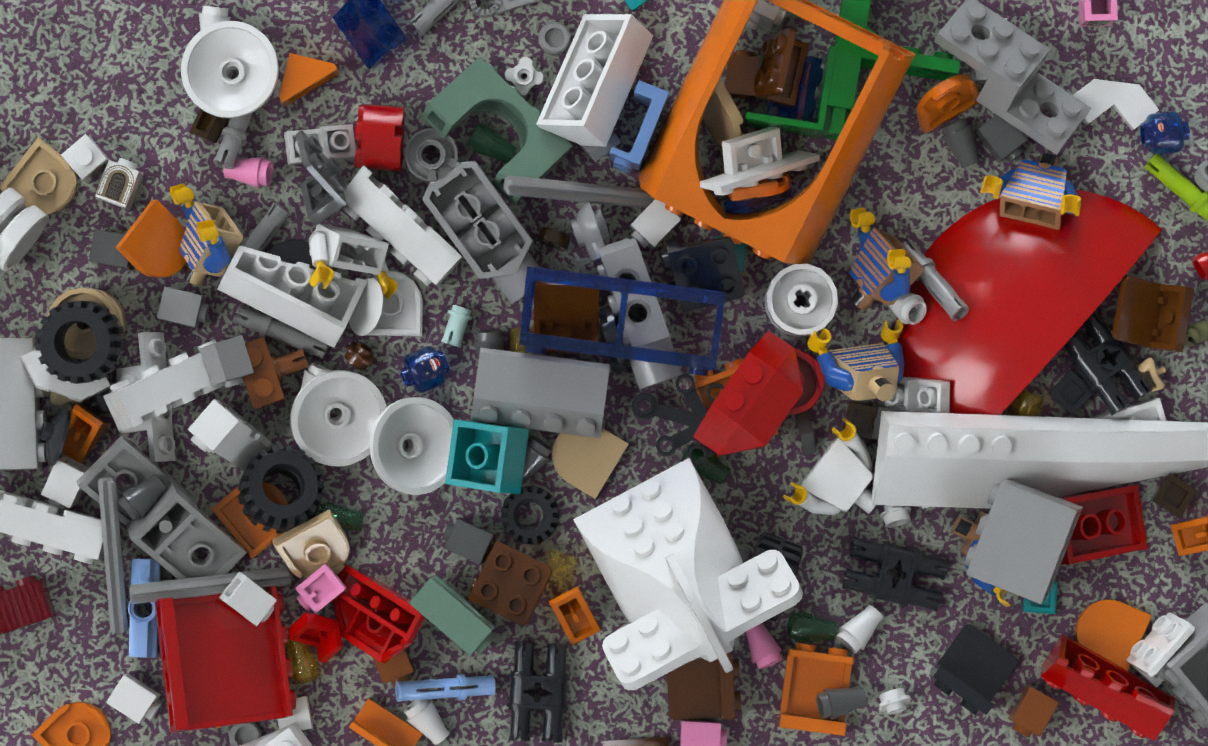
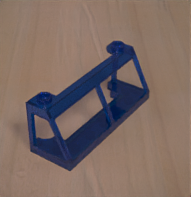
M527 266L519 345L526 346V352L545 354L547 348L689 367V374L708 376L709 370H716L726 292ZM535 281L620 292L621 302L616 343L609 344L529 333ZM628 294L717 305L711 355L708 357L623 345Z

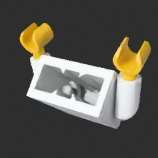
M321 223L316 226L315 231L309 238V252L312 258V265L316 267L309 279L312 287H316L320 281L326 290L334 277L333 270L327 265L373 274L374 277H378V283L387 300L398 287L396 281L387 276L389 270L385 256L388 243L348 228Z
M846 418L842 419L846 423L843 431L839 432L835 427L832 428V432L838 438H835L801 484L790 482V485L795 488V493L791 497L783 495L785 500L799 505L813 514L833 516L840 511L847 512L854 503L868 514L875 508L876 505L871 503L872 492L866 488L874 477L871 473L873 463L866 444L856 433V427Z

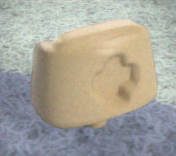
M1151 357L1137 366L1143 377L1152 386L1153 390L1150 392L1162 390L1165 387L1164 381L1159 376L1167 372L1164 366L1156 369L1154 360Z

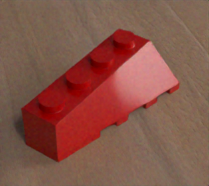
M1064 634L1060 635L1042 664L1040 677L1044 678L1046 684L1054 689L1067 691L1082 705L1088 706L1090 704L1097 708L1108 720L1113 722L1120 721L1127 725L1131 732L1138 737H1148L1155 741L1175 711V697L1156 688L1154 685Z

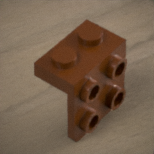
M787 28L770 34L764 40L761 49V56L764 57L763 64L754 80V87L757 88L755 98L787 107H794L796 105L809 43L795 40V29Z
M1124 276L1119 289L1112 337L1115 340L1150 349L1183 353L1194 288L1159 284L1133 276Z
M539 279L534 282L532 352L597 354L599 320L598 282Z
M496 540L485 556V564L480 575L474 579L471 585V593L468 600L518 625L525 626L529 623L552 575V568Z
M732 652L726 654L734 669L728 673H725L718 659L709 662L701 657L667 673L670 718L673 720L703 718L736 719L735 711H741L740 691L734 692L733 678L740 677L739 659H732Z

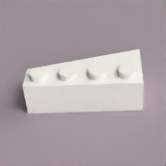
M214 339L198 346L199 352L200 348L216 343V340ZM187 352L169 359L168 361L171 366L159 370L156 365L140 372L141 379L131 384L128 378L110 385L112 392L103 397L120 432L142 424L143 421L160 416L171 408L186 404L200 395L212 392L224 386V383L211 386L201 352L191 357H188Z

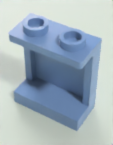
M638 81L633 101L649 108L631 152L627 153L614 147L611 148L609 160L613 161L615 169L631 174L632 170L640 171L668 102V91L643 81Z

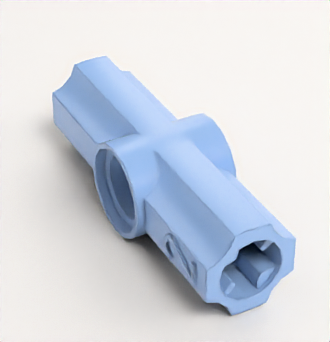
M132 559L131 585L160 581L161 565L154 559ZM131 600L129 602V657H158L159 635L155 602H151L153 610L148 617H143L139 614L137 610L138 604H133Z

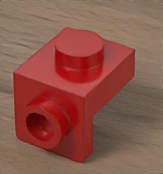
M306 612L288 628L289 640L316 647L319 662L326 663L342 649V637L338 620Z

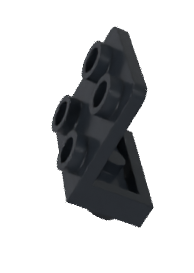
M725 236L681 248L678 237L665 240L667 251L661 254L665 270H672L675 281L669 282L673 301L680 300L683 313L740 299L744 296L745 290L733 241L730 237Z
M966 624L929 675L936 679L933 685L949 696L953 691L962 698L960 705L972 714L976 715L980 711L987 715L994 705L991 700L1017 666L1018 660L1013 654L973 625Z

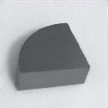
M808 412L796 414L795 420L804 455L815 453L814 432Z

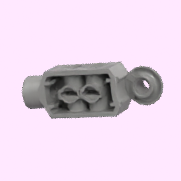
M433 128L416 132L408 140L405 148V162L409 171L417 178L429 181V186L422 200L479 279L492 277L512 305L534 289V282L536 280L548 279L529 252L533 239L492 185L476 161L461 163L457 161L458 150L453 138L448 135L444 139ZM429 146H435L440 150V159L435 164H427L423 159L424 150Z
M590 202L584 203L579 209L576 218L571 219L570 223L578 246H586L591 262H601V265L597 266V272L602 286L609 285L612 295L607 297L609 307H611L613 317L620 316L623 326L618 327V332L624 348L630 346L632 350L627 352V356L639 390L677 378L682 373L636 238H626L605 246L603 240L610 238L601 209L593 211ZM629 277L634 280L636 287L629 292H625L619 289L617 283L621 278ZM636 307L643 309L646 313V319L640 323L631 321L628 317V312Z

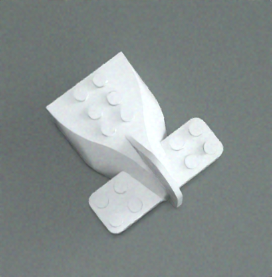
M690 458L573 519L621 611L630 622V624L608 635L602 645L624 689H639L699 657L709 662L718 659L725 673L734 670L726 655L733 650L734 639L749 629L791 608L802 599L803 592L800 584L779 551L768 550L743 563L724 519Z

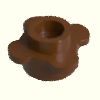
M351 342L350 345H346L347 352L344 357L355 368L365 371L368 366H372L373 363L377 362L376 357L373 356L374 351L368 345L362 342Z

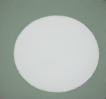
M372 278L365 279L368 282L349 319L351 329L359 336L369 334L376 327L383 309L381 286Z

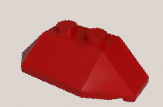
M768 330L749 351L712 403L693 438L719 456L766 447L803 394L795 348Z
M344 563L345 567L337 576L347 589L332 600L334 602L335 616L339 622L341 637L385 664L412 644L425 617L409 604L410 599L384 583Z

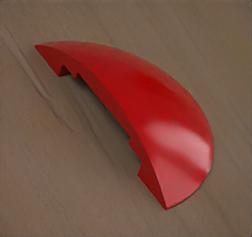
M1076 190L1077 195L1081 197L1080 216H1075L1074 213H1064L1060 230L999 216L1000 198L972 210L946 229L924 254L926 258H931L936 264L935 268L939 274L948 282L960 299L967 304L969 312L961 320L958 318L957 321H952L928 289L920 281L915 280L910 286V292L923 298L927 311L919 323L914 325L903 324V329L898 339V343L902 344L905 361L903 377L950 382L949 413L1000 415L1104 301L1158 236L1162 228L1126 204L1103 195L1082 190Z

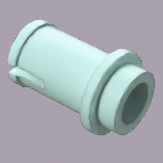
M453 305L452 310H448L447 313L450 316L441 342L457 347L462 346L461 343L468 320L473 318L470 316L472 310Z

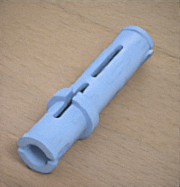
M457 674L456 678L396 681L397 702L455 697L458 700H466L469 696L495 695V679L493 675L465 677L464 674ZM474 685L473 688L450 689V687ZM441 688L440 690L416 691L417 689Z

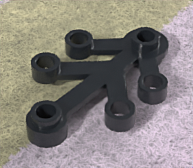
M689 374L678 376L675 385L677 390L684 394L693 413L659 404L655 397L648 393L637 395L632 402L633 413L640 420L647 421L656 416L689 426L671 437L662 436L657 440V451L665 457L673 455L677 448L694 440L693 436L707 413L695 389V380ZM683 379H689L692 382L691 387L687 390H683L679 386L680 381ZM713 383L707 389V397L712 403L715 399L711 397V391L714 388H720L721 390L724 388L720 383ZM643 400L651 403L650 409L645 412L639 409V403ZM663 441H670L672 443L670 451L663 452L660 449ZM695 445L688 450L687 457L690 458L694 466H701L707 461V458L716 453L706 446ZM695 450H701L704 453L701 461L692 460L691 454Z

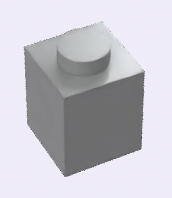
M164 286L157 318L199 329L200 322L205 323L207 320L209 304L205 303L206 297L203 295Z
M242 335L200 348L211 386L224 383L225 389L244 383L242 377L254 373Z

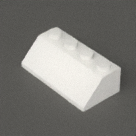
M584 14L536 125L541 129L582 146L606 147L653 35L632 14Z
M0 338V471L42 469V462H47L46 443H41L39 438L42 424L46 420L45 410H40V397H44L45 392L35 387L21 360L23 355L36 350L35 344H38V340L33 338Z

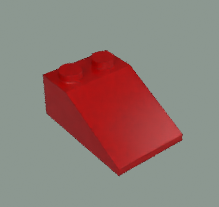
M1138 485L1058 497L1083 507L1061 565H1070L1148 549Z

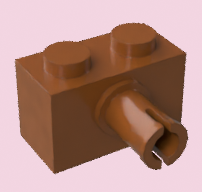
M265 337L245 343L254 373L244 376L243 379L253 408L258 411L286 401L287 397L281 380H283L282 376L310 368L307 359L294 363V361L306 357L304 349L301 348L298 351L276 358L275 355L272 356Z

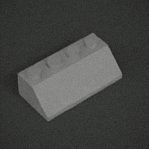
M480 348L472 421L601 438L610 364Z

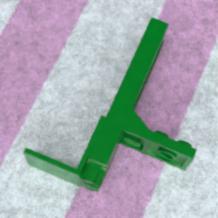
M841 0L840 17L875 33L867 26L871 0ZM836 35L834 47L830 46L825 57L815 123L746 112L743 126L757 129L772 126L780 128L781 133L818 139L821 137L836 141L855 103L860 68L872 69L878 55ZM903 47L916 54L906 73L908 76L944 81L959 74L961 61L954 60V55L934 52V56L921 54V49Z

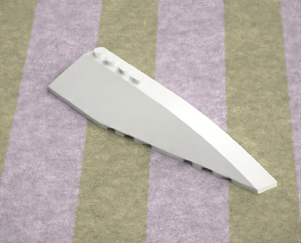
M882 411L871 503L872 505L991 509L992 505L987 502L994 484H1001V481L1008 478L1050 495L1061 497L1166 476L1169 473L1176 474L1208 467V422Z

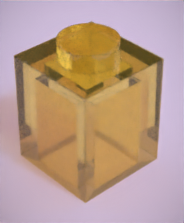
M548 547L542 562L552 568V575L548 583L568 589L579 558Z

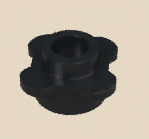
M109 389L91 397L92 402L87 405V408L92 407L95 415L109 410L103 397L110 393Z

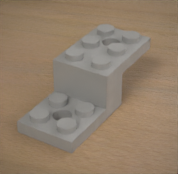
M965 0L939 31L934 40L936 44L988 78L976 99L978 103L1056 155L1091 110V107L1038 73L1050 51L1048 47L977 0ZM972 33L981 34L985 40L976 39ZM1041 109L1050 111L1054 117H1046L1042 114Z
M123 435L77 480L78 486L100 504L98 480L100 478L113 477L116 479L121 474H129L133 477L131 484L126 487H118L116 485L117 499L120 500L123 497L122 493L150 479L155 474L167 487V490L162 493L143 519L139 517L133 521L118 504L119 521L126 526L131 541L177 579L227 574L247 553L240 543L198 509L193 495ZM199 547L207 548L209 553L205 559L197 561L191 558L192 552Z

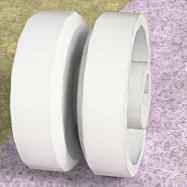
M11 187L0 194V269L6 272L19 263L43 233L49 220V216L37 206L32 205L25 209L26 198Z
M794 264L781 270L768 285L764 297L765 312L771 324L781 333L792 337L811 336L813 331L816 333L821 331L834 317L838 305L837 289L831 277L821 268L809 264ZM796 296H803L806 299L804 307L802 305L797 307L794 304V301L797 299Z

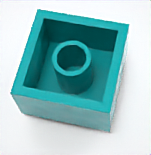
M454 419L445 484L497 493L521 494L529 429Z

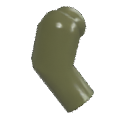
M1207 320L1188 325L1185 345L1196 346V344L1208 340Z

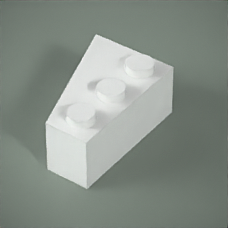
M215 399L188 428L194 435L190 440L204 452L207 451L220 455L243 471L253 457H257L260 451L264 449L269 451L271 446L274 445L228 404Z

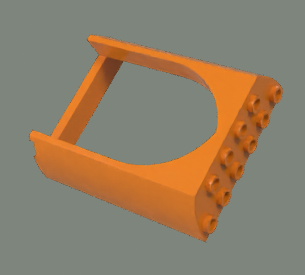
M723 0L639 173L640 188L654 199L666 204L665 209L679 216L685 213L695 218L694 223L707 230H711L713 227L723 232V237H730L734 244L740 245L743 242L753 247L752 251L762 258L770 259V257H773L783 263L793 265L807 264L814 257L916 54L808 0H767L878 55V58L825 164L815 179L796 197L776 208L751 214L729 213L717 202L710 190L700 188V181L705 180L699 159V133L706 107L758 0Z

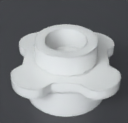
M528 57L521 58L518 65L505 71L506 80L511 81L522 96L527 95L529 89L533 88L534 85H540L543 82V74L535 70L532 66V60ZM523 73L527 75L526 79L521 78Z
M904 688L893 689L879 695L881 701L879 710L880 712L887 711L889 715L906 710V705L911 703L910 695L905 694Z

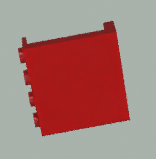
M276 586L263 589L277 601L273 605L274 610L270 617L264 622L260 621L257 626L220 599L221 594L173 599V597L162 598L155 602L171 733L285 719L293 716L292 710L296 709V696L294 690H290L288 677H292V665L290 658L285 657L284 645L288 644V633L286 626H281L280 613L284 611L282 594H277Z

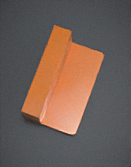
M368 698L355 720L349 726L350 729L376 746H415L423 735L414 726Z

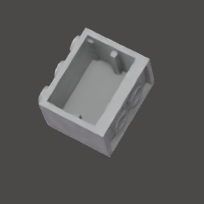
M1008 478L1001 481V484H994L987 502L992 505L990 513L981 517L976 530V534L980 535V539L977 545L975 544L973 547H970L964 561V565L969 567L966 575L1042 604L1048 599L1083 507Z
M1204 603L1186 620L1195 627L1194 632L1156 674L1162 680H1168L1174 686L1171 690L1174 696L1182 704L1185 705L1187 703L1194 710L1191 716L1202 728H1208V603Z

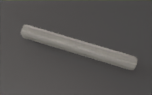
M519 176L506 177L503 185L504 191L508 195L637 208H647L654 199L640 188Z
M104 477L98 480L110 631L112 633H123L128 630L117 487L115 478Z
M287 567L241 572L262 589H267L271 586L284 587L291 584V573ZM238 572L133 584L129 588V597L133 604L156 602L162 598L173 597V599L222 594Z

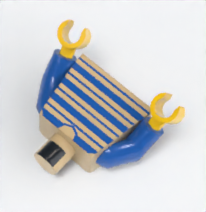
M183 183L170 187L173 202L175 205L184 203L182 209L188 219L180 244V253L189 265L184 279L191 284L202 285L206 274L217 277L224 275L244 236L224 208L193 201V191Z
M885 320L880 336L885 342H888L889 345L887 346L884 343L827 350V345L832 336L826 328L822 329L819 338L817 333L813 331L807 345L811 351L819 353L817 360L825 381L829 386L840 390L852 400L861 401L878 398L881 401H887L896 394L897 384L902 381L905 370L902 344L898 343L903 329L902 322L900 320L896 321L894 331L888 328V322Z

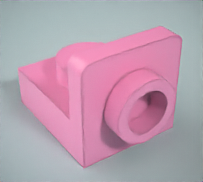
M325 563L295 588L299 593L296 598L305 610L309 612L312 609L316 614L345 591L347 587L331 567Z

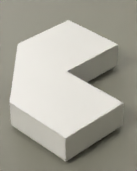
M1093 79L1073 95L1091 107L1090 112L1083 120L1086 125L1113 106L1133 131L1159 111L1139 84Z
M34 350L21 357L36 388L48 392L52 391L78 402H82L110 388L106 377L101 380L74 384L69 381L63 382L57 379L58 376L51 375L46 371L48 368L46 364H41L38 359L42 356L40 351Z

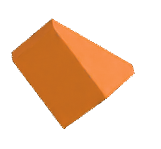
M289 53L279 98L286 107L337 76L340 72L334 63Z
M76 404L72 409L70 425L62 453L83 463L109 423L95 415L85 406Z
M1208 515L1170 525L1179 556L1208 550Z
M578 586L548 601L571 645L601 631Z

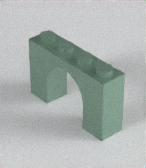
M479 56L428 103L421 117L444 139L465 119L476 113L490 112L508 120L519 136L520 150L498 172L492 181V185L515 206L523 196L508 195L503 189L505 178L508 176L543 179L566 157L573 145L568 142V139L539 128L536 123L541 111L532 107L522 98L521 93L516 87L509 85L498 74L493 65L486 63Z
M438 575L434 578L431 577L409 602L411 606L469 656L474 651L481 654L497 636L492 632L496 625Z

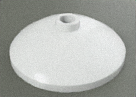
M239 21L218 22L202 29L189 42L181 63L182 82L188 96L203 111L221 118L242 117L263 106L272 95L279 74L278 58L271 42L257 28ZM232 69L239 70V75L235 79H230L228 76Z
M335 370L320 374L310 380L300 390L294 400L290 415L293 437L300 449L318 463L328 466L354 464L370 455L372 429L377 418L387 408L386 402L379 389L361 374L346 370ZM332 409H340V414L337 417H330Z
M409 397L392 403L377 418L370 438V455L377 474L390 488L404 494L421 495L430 493L445 483L454 419L442 405L427 398ZM405 440L409 444V447L406 451H404L402 447L403 442Z

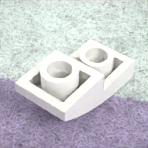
M353 124L323 126L319 129L302 130L308 137L313 135L319 141L323 148L322 153L328 159L330 157H333L335 160L355 157L356 148ZM301 130L286 131L284 133L288 165L303 164L296 134Z
M903 377L902 381L897 384L896 394L891 399L885 401V408L905 412L949 413L950 382Z

